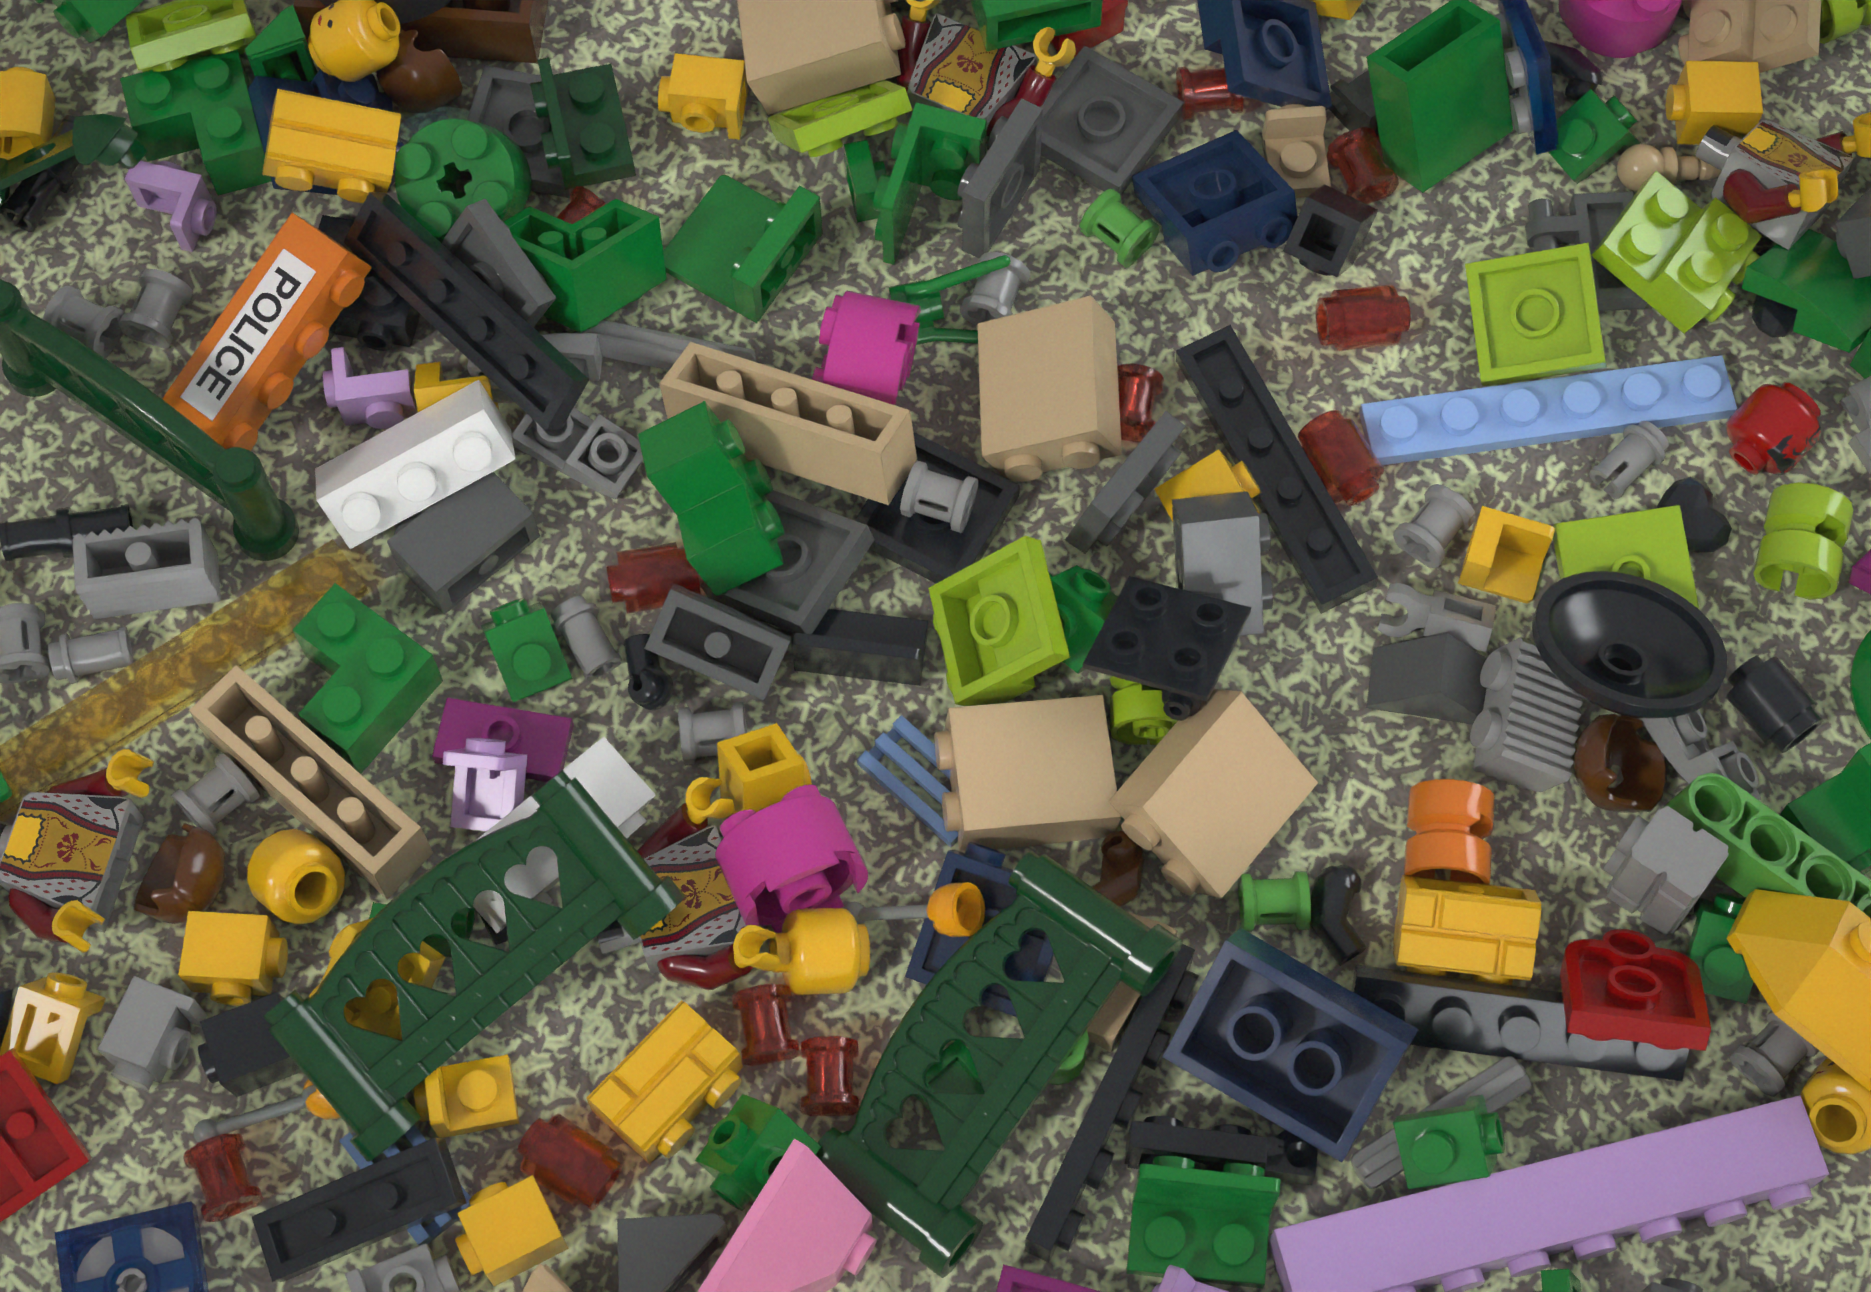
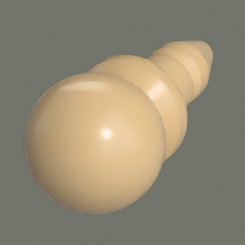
M1637 144L1629 147L1622 153L1617 164V173L1621 183L1626 188L1635 192L1655 171L1659 172L1673 185L1676 180H1695L1696 178L1699 180H1711L1719 177L1721 170L1698 159L1696 156H1677L1673 147H1663L1659 151L1648 144Z

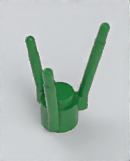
M1002 255L927 281L920 280L890 286L891 300L921 307V312L915 322L920 323L917 345L934 341L978 344V330L934 327L933 321L945 319L939 291L1005 268L1010 265L1011 260L1010 257Z

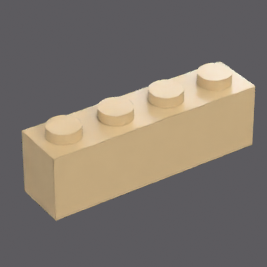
M690 342L659 383L667 419L706 401L720 422L729 419L734 424L745 448L744 455L748 460L758 458L763 465L886 505L890 504L917 461L910 410Z
M237 665L189 710L207 740L229 757L235 765L387 900L433 854L422 828Z

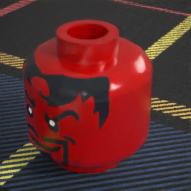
M1784 382L1780 386L1763 384L1743 402L1726 422L1727 435L1733 444L1729 449V454L1736 463L1751 474L1757 475L1764 469L1771 474L1784 475L1792 470L1819 441L1821 425L1818 418L1821 415V410L1807 393L1791 383Z

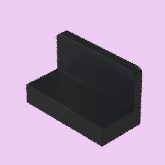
M828 609L812 634H793L791 647L794 671L920 686L929 628L928 620Z

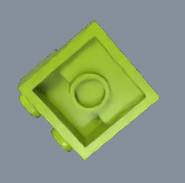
M175 0L125 16L130 50L137 69L142 70V72L149 70L155 72L167 71L183 65L188 60L212 54H223L238 49L239 55L245 52L248 44L257 37L246 0Z
M1655 171L1643 182L1591 256L1685 334L1702 318H1706L1710 323L1714 322L1732 303L1736 294L1728 288V285L1731 281L1735 285L1741 283L1744 280L1746 267L1760 257L1753 249L1762 235L1716 197L1702 209L1659 172Z
M1023 536L928 588L934 611L933 624L940 637L947 667L946 680L953 694L954 702L957 705L976 706L1005 703L1035 688L1033 676L1070 658L1041 540Z

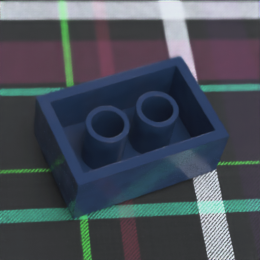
M1239 928L1225 940L1162 1057L1338 1161L1343 1162L1357 1141L1418 1029L1244 929Z

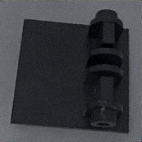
M1129 576L1086 656L1083 668L1162 689L1163 709L1166 715L1174 720H1185L1188 716L1195 715L1198 712L1201 700L1208 701L1251 613V607Z

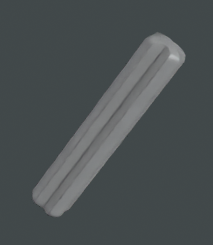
M601 320L597 326L582 332L597 334L602 357L670 370L690 342L756 362V354L749 348Z
M1512 1056L1504 1057L1419 1112L1465 1105L1470 1096L1482 1094L1485 1099L1487 1112H1496L1529 1091L1531 1082L1521 1063ZM1394 1128L1355 1152L1351 1157V1163L1356 1175L1369 1189L1378 1188L1404 1171Z

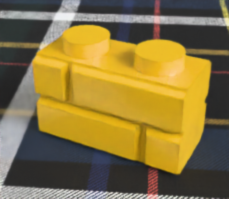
M277 89L271 114L262 175L276 177L275 182L277 185L294 191H308L312 189L313 185L338 189L337 195L339 197L357 203H364L369 192L387 193L393 175L401 114Z
M1402 875L1393 940V955L1396 965L1407 966L1406 971L1438 976H1446L1447 971L1473 974L1472 980L1513 985V979L1531 981L1542 910L1541 901L1535 890Z
M681 1000L586 1099L592 1112L650 1165L660 1153L666 1158H670L688 1142L695 1131V1127L690 1122L707 1104L717 1109L735 1093L742 1082V1078L737 1073L743 1068V1064L737 1049L714 1028H711L687 1003Z

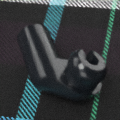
M1532 38L1530 49L1532 54L1538 53L1543 71L1569 77L1568 85L1565 89L1567 99L1578 101L1590 89L1597 94L1598 85H1603L1602 72L1581 51L1573 47Z
M650 634L633 635L624 641L629 674V696L635 703L645 709H661L667 705L672 697L674 690L673 681L670 675L660 667L658 654L644 649Z
M1347 865L1329 866L1321 871L1314 881L1310 898V925L1339 966L1361 954L1366 949L1365 944L1346 919L1351 900L1355 893L1361 891L1362 885L1357 871Z

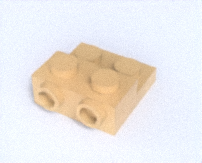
M1821 0L1682 1L1684 11L1690 18L1689 34L1682 35L1678 42L1679 55L1684 65L1686 61L1758 62L1759 73L1819 55Z

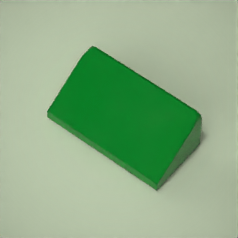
M293 5L281 11L245 48L255 77L264 76L312 82L317 74Z

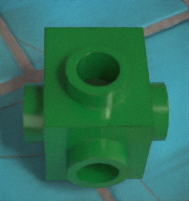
M1076 565L1053 576L1051 573L1049 575L1070 658L1062 662L1079 674L1086 670L1083 668V662L1118 596L1111 592L1110 584L1101 575Z
M742 1094L728 1115L714 1126L709 1135L708 1143L695 1161L715 1178L710 1185V1189L724 1201L743 1211L748 1203L753 1204L794 1139L806 1145L815 1155L821 1146L781 1109Z

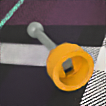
M969 882L950 883L939 887L930 895L927 905L865 908L859 902H849L843 907L852 913L857 924H864L865 921L929 918L933 921V927L939 934L950 937L972 936L982 927L985 917L983 896L978 887Z
M307 1079L300 1096L219 1122L212 1119L201 1120L196 1124L193 1135L200 1145L211 1146L223 1134L303 1108H307L313 1115L325 1120L341 1117L312 1082Z

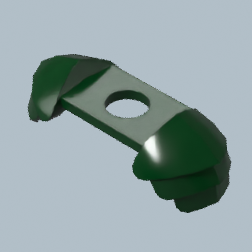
M109 114L75 116L72 130L10 160L0 158V208L9 197L11 185L74 155L82 165H90L92 162L97 161L106 166H113L119 163L125 169H133L147 153V149L137 139L138 132L124 124L127 119L125 117Z

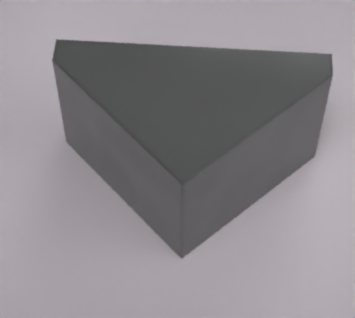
M1448 633L1375 647L1373 649L1366 708L1473 725L1476 717L1483 711L1487 688L1481 685L1480 674L1487 658Z
M716 1213L617 1219L619 1292H678L728 1238L730 1234L726 1222Z

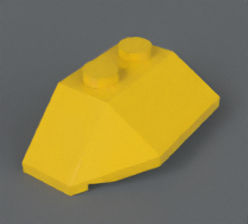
M1755 889L1747 895L1726 939L1736 954L1743 955L1750 977L1773 1013L1871 1092V918L1850 901Z

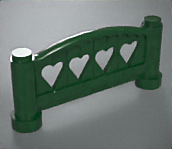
M0 279V354L3 357L2 370L15 391L25 396L39 397L58 389L229 510L234 517V537L241 550L247 556L260 561H271L286 555L294 547L299 536L297 519L290 506L277 498L256 454L240 447L229 449L222 447L189 419L129 374L64 331L34 315L18 288Z
M563 770L531 795L539 805L536 809L537 811L531 816L493 831L456 851L430 868L394 897L347 947L324 978L316 993L311 997L303 999L295 989L263 1016L271 1026L268 1029L269 1033L355 1133L350 1142L367 1162L391 1146L421 1118L404 1097L409 1091L615 920L635 940L662 920L686 897L669 876L660 879L578 779L574 777L571 780ZM545 846L553 850L557 857L562 908L509 891L504 881L508 869L518 864L526 865L529 852L536 847ZM492 890L499 893L504 901L509 952L459 937L452 929V917L461 909H473L474 899L480 892ZM432 934L444 936L451 946L456 996L404 980L398 972L399 960L408 953H420V945L427 936ZM376 979L391 981L397 989L402 1040L351 1025L344 1015L346 1003L355 997L366 998L367 987Z
M1030 851L1023 856L1012 871L1008 881L1012 887L1017 889V897L1013 903L1004 908L973 934L942 965L914 1000L891 1036L878 1061L852 1128L842 1133L836 1127H832L818 1141L821 1148L816 1153V1156L870 1213L921 1251L919 1261L941 1278L946 1277L953 1271L974 1244L983 1226V1222L961 1205L1119 983L1122 981L1141 996L1147 995L1167 973L1182 946V940L1160 924L1150 929L1046 854L1039 856ZM1037 929L1046 933L1063 976V983L1013 981L1007 977L1005 963L1012 954L1022 952L1021 941L1027 932ZM1002 985L1006 988L1024 1038L976 1037L968 1033L965 1026L966 1017L973 1009L982 1007V995L988 987ZM961 1040L966 1043L984 1094L933 1092L928 1088L926 1073L932 1065L943 1062L942 1052L949 1042ZM919 1095L927 1100L942 1140L944 1151L893 1148L886 1139L887 1127L892 1121L903 1118L902 1109L908 1098Z

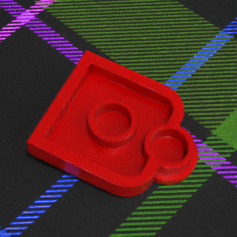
M1629 929L1610 930L1603 935L1602 940L1580 939L1567 945L1560 971L1567 1033L1580 1034L1597 1041L1618 1039L1649 1043L1665 1050L1687 1048L1706 1051L1711 1024L1700 969L1691 958L1671 949L1656 947L1649 937Z

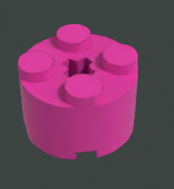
M1559 0V13L1572 32L1573 38L1584 48L1602 56L1627 58L1636 56L1637 53L1644 52L1653 47L1655 48L1668 37L1683 0Z
M848 290L843 296L836 295L832 308L826 307L819 336V344L829 346L828 354L824 355L821 368H815L812 380L896 405L898 391H903L906 379L910 377L920 325L915 320L921 312V307Z
M815 785L797 787L787 793L781 802L768 806L758 812L754 810L739 811L729 816L720 825V831L724 838L716 849L715 857L746 926L771 925L774 932H782L784 921L792 911L797 909L842 908L844 904L840 895L852 884L858 894L868 880V870L835 803L831 799L821 796Z

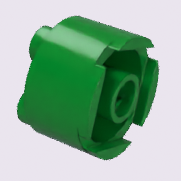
M445 119L433 122L415 133L400 148L395 159V188L400 206L436 239L441 241L445 238L466 206L486 199L500 220L504 222L521 212L525 207L526 201L529 200L532 178L530 167L523 151L515 141L489 125L463 119ZM460 171L470 172L472 175V181L464 185L465 192H458L456 188V181L461 179Z

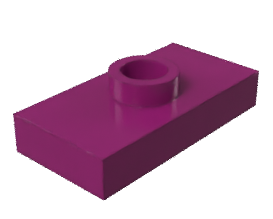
M447 698L432 758L434 763L443 765V752L465 748L466 738L506 741L505 752L527 755L526 779L548 782L564 769L574 723L572 718Z

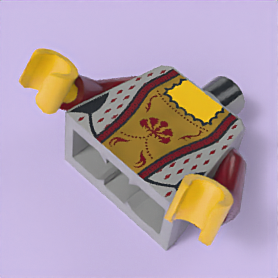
M906 0L911 7L909 15L902 16L901 27L905 39V48L897 50L901 75L896 76L897 85L905 87L912 110L917 102L987 120V145L990 133L997 120L1001 116L1009 119L1021 98L1039 107L1044 104L1056 81V77L1052 74L1055 67L1069 64L1074 58L1076 50L1074 42L1066 38L1058 54L1049 56L1048 46L1054 38L1055 30L1051 27L1041 29L1035 36L1033 41L1035 54L1017 46H1009L986 52L979 30L938 13L935 14L932 22L926 19L928 10L934 8L940 0H924L922 2ZM913 111L907 112L908 120H910Z
M1871 112L1862 114L1853 120V136H1847L1845 132L1840 131L1817 139H1811L1767 120H1762L1742 140L1713 125L1703 137L1695 156L1721 170L1711 192L1712 199L1716 197L1744 222L1789 250L1824 214L1830 204L1838 198V190L1854 160L1852 153L1857 152V155L1861 157L1871 158Z
M122 749L112 756L107 768L52 786L46 793L30 792L26 794L21 801L14 823L0 821V884L9 893L10 909L37 938L46 941L69 943L84 953L91 946L89 942L82 938L87 928L105 933L144 821L143 815L132 800L124 796L132 794L136 797L144 798L148 795L150 786L137 779L145 768L153 767V760L132 750Z
M699 777L693 780L686 791V803H683L637 850L660 879L669 876L686 897L662 920L635 940L630 937L617 920L612 922L597 935L602 955L641 943L650 973L660 972L668 981L705 990H714L748 974L752 967L764 971H773L778 968L780 963L779 956L767 952L760 953L763 942L776 937V932L756 925H745L715 857L716 849L721 840L716 825L707 827V818L724 819L729 817L734 811L732 799L720 798L710 804L711 793L722 784L721 779Z

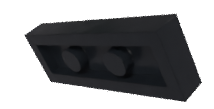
M434 1137L252 1216V1220L272 1282H284L467 1204L446 1140Z

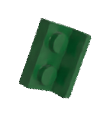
M549 57L537 59L542 81L530 83L538 119L550 117L552 131L541 133L548 169L561 168L565 190L636 176L612 64L553 75Z

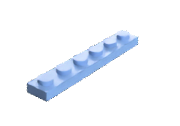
M1723 355L1365 403L1361 404L1359 414L1371 467L1623 433L1628 425H1638L1641 421H1648L1657 428L1727 419L1737 410Z

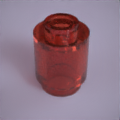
M1392 284L1333 290L1330 297H1321L1317 300L1315 318L1319 341L1322 346H1335L1338 351L1395 346L1399 344L1402 332H1408L1410 328L1411 316L1408 300L1404 295L1399 296Z
M1331 410L1317 416L1299 431L1297 437L1302 444V448L1334 503L1344 500L1348 506H1354L1376 493L1380 487L1377 481L1382 476L1384 468L1352 419H1345L1339 410Z
M676 542L617 551L618 564L606 566L612 604L625 602L627 614L662 608L674 583L701 594L698 573L687 560L684 547L677 548Z
M559 1113L554 1115L548 1122L538 1118L526 1131L517 1148V1152L524 1156L520 1165V1171L529 1177L533 1175L536 1182L573 1207L581 1203L590 1210L596 1209L617 1181L623 1168V1164L612 1157V1148Z

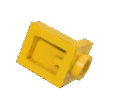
M48 973L47 977L19 986L1 1045L0 1056L14 1048L33 1076L55 1084L68 1080L87 1017L100 1012L106 998L86 991L88 985L86 981L65 973Z
M508 1054L439 1066L414 1087L416 1110L421 1116L419 1121H430L431 1127L439 1138L520 1124L511 1059Z

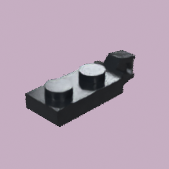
M1151 1116L1145 1118L1144 1122L1131 1121L1126 1142L1124 1164H1128L1127 1168L1139 1169L1140 1164H1153V1159L1158 1156H1177L1191 1159L1195 1162V1169L1223 1172V1166L1226 1164H1250L1264 1168L1265 1177L1279 1178L1281 1182L1312 1185L1316 1175L1318 1148L1286 1129L1276 1137L1254 1136L1249 1129L1238 1125L1222 1124L1212 1127L1211 1130L1184 1127V1123L1176 1118Z

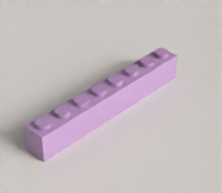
M1801 1095L1493 1173L1487 1178L1462 1181L1274 1229L1268 1243L1283 1292H1416V1290L1442 1284L1444 1292H1464L1485 1283L1482 1273L1508 1267L1511 1277H1521L1550 1267L1551 1263L1548 1256L1574 1250L1577 1260H1587L1610 1253L1617 1249L1614 1239L1639 1233L1644 1244L1661 1241L1682 1232L1680 1222L1704 1216L1708 1227L1723 1225L1747 1216L1748 1213L1745 1205L1768 1199L1773 1210L1792 1207L1812 1199L1813 1196L1810 1188H1814L1829 1175Z

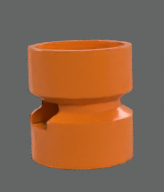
M1434 779L1419 782L1412 786L1408 798L1407 827L1415 831L1416 835L1409 838L1405 845L1404 875L1434 878L1435 869H1451V881L1489 885L1492 848L1483 839L1490 836L1493 831L1495 796L1492 791L1480 784L1454 779Z

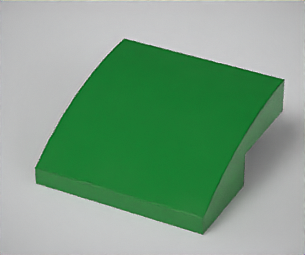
M1808 229L1789 250L1777 244L1746 267L1742 289L1797 309L1793 332L1850 353L1863 342L1868 331L1871 329V276L1854 279L1848 260L1840 254L1837 242L1821 233Z

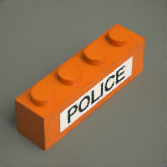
M292 212L162 399L225 449L240 447L251 451L257 442L258 430L271 411L280 407L287 400L293 389V380L306 361L322 350L329 337V328L343 308L350 306L359 297L364 287V278L372 267L321 230Z

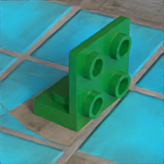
M916 102L909 124L899 123L891 148V159L896 160L891 176L886 174L880 176L873 201V209L880 211L875 229V240L882 242L883 262L895 265L922 185L930 187L932 192L941 198L953 201L962 199V197L958 196V187L966 169L972 162L980 165L986 155L987 120Z
M721 175L664 249L666 273L751 321L758 323L823 234L820 196L799 185L787 203H777L728 175Z
M1158 1156L1153 1159V1164H1140L1133 1191L1126 1274L1163 1278L1167 1267L1173 1265L1183 1268L1198 1282L1263 1289L1266 1277L1269 1220L1280 1195L1281 1179L1265 1177L1264 1168L1250 1164H1226L1223 1166V1172L1195 1169V1162L1193 1160L1177 1156Z

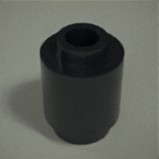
M1756 655L1743 663L1728 678L1733 688L1726 695V699L1766 745L1773 742L1782 753L1787 752L1803 741L1823 722V719L1814 710L1817 702L1777 657H1772L1763 662Z

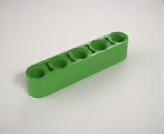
M1714 773L1700 775L1664 806H1669L1693 822V830L1695 832L1703 829L1728 845L1729 855L1715 876L1746 898L1752 891L1759 889L1850 901L1871 918L1870 879L1730 779Z

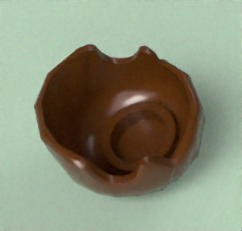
M400 28V46L396 59L375 72L385 94L400 108L416 114H427L436 111L459 97L463 91V86L457 71L447 55L440 49L431 51L417 50L414 47V40L418 36L417 30L405 32Z
M1616 713L1598 715L1584 729L1577 740L1574 759L1575 777L1584 795L1595 806L1620 813L1651 812L1662 800L1667 780L1665 756L1656 743L1646 741L1639 736L1637 729L1643 727L1644 722L1642 720ZM1613 764L1621 768L1624 779L1616 788L1608 787L1617 779L1616 773L1610 769Z
M184 823L181 828L189 832L188 837L171 834L165 838L141 882L134 901V910L166 923H186L188 911H206L216 900L224 882L225 854L223 848L212 833Z

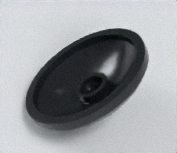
M1608 571L1583 572L1568 576L1554 583L1546 590L1533 616L1532 632L1535 645L1542 659L1554 675L1581 698L1613 713L1645 719L1669 718L1689 714L1702 708L1714 698L1726 675V649L1718 631L1709 619L1697 607L1679 594L1641 577Z

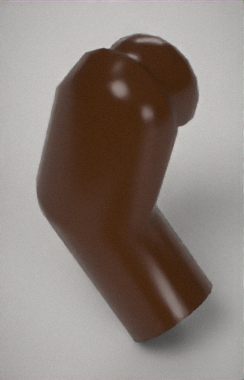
M1115 831L1106 836L1101 844L1103 858L1100 882L1091 887L1119 907H1122L1132 901L1140 891L1145 859L1143 850L1138 844L1132 841L1124 831Z

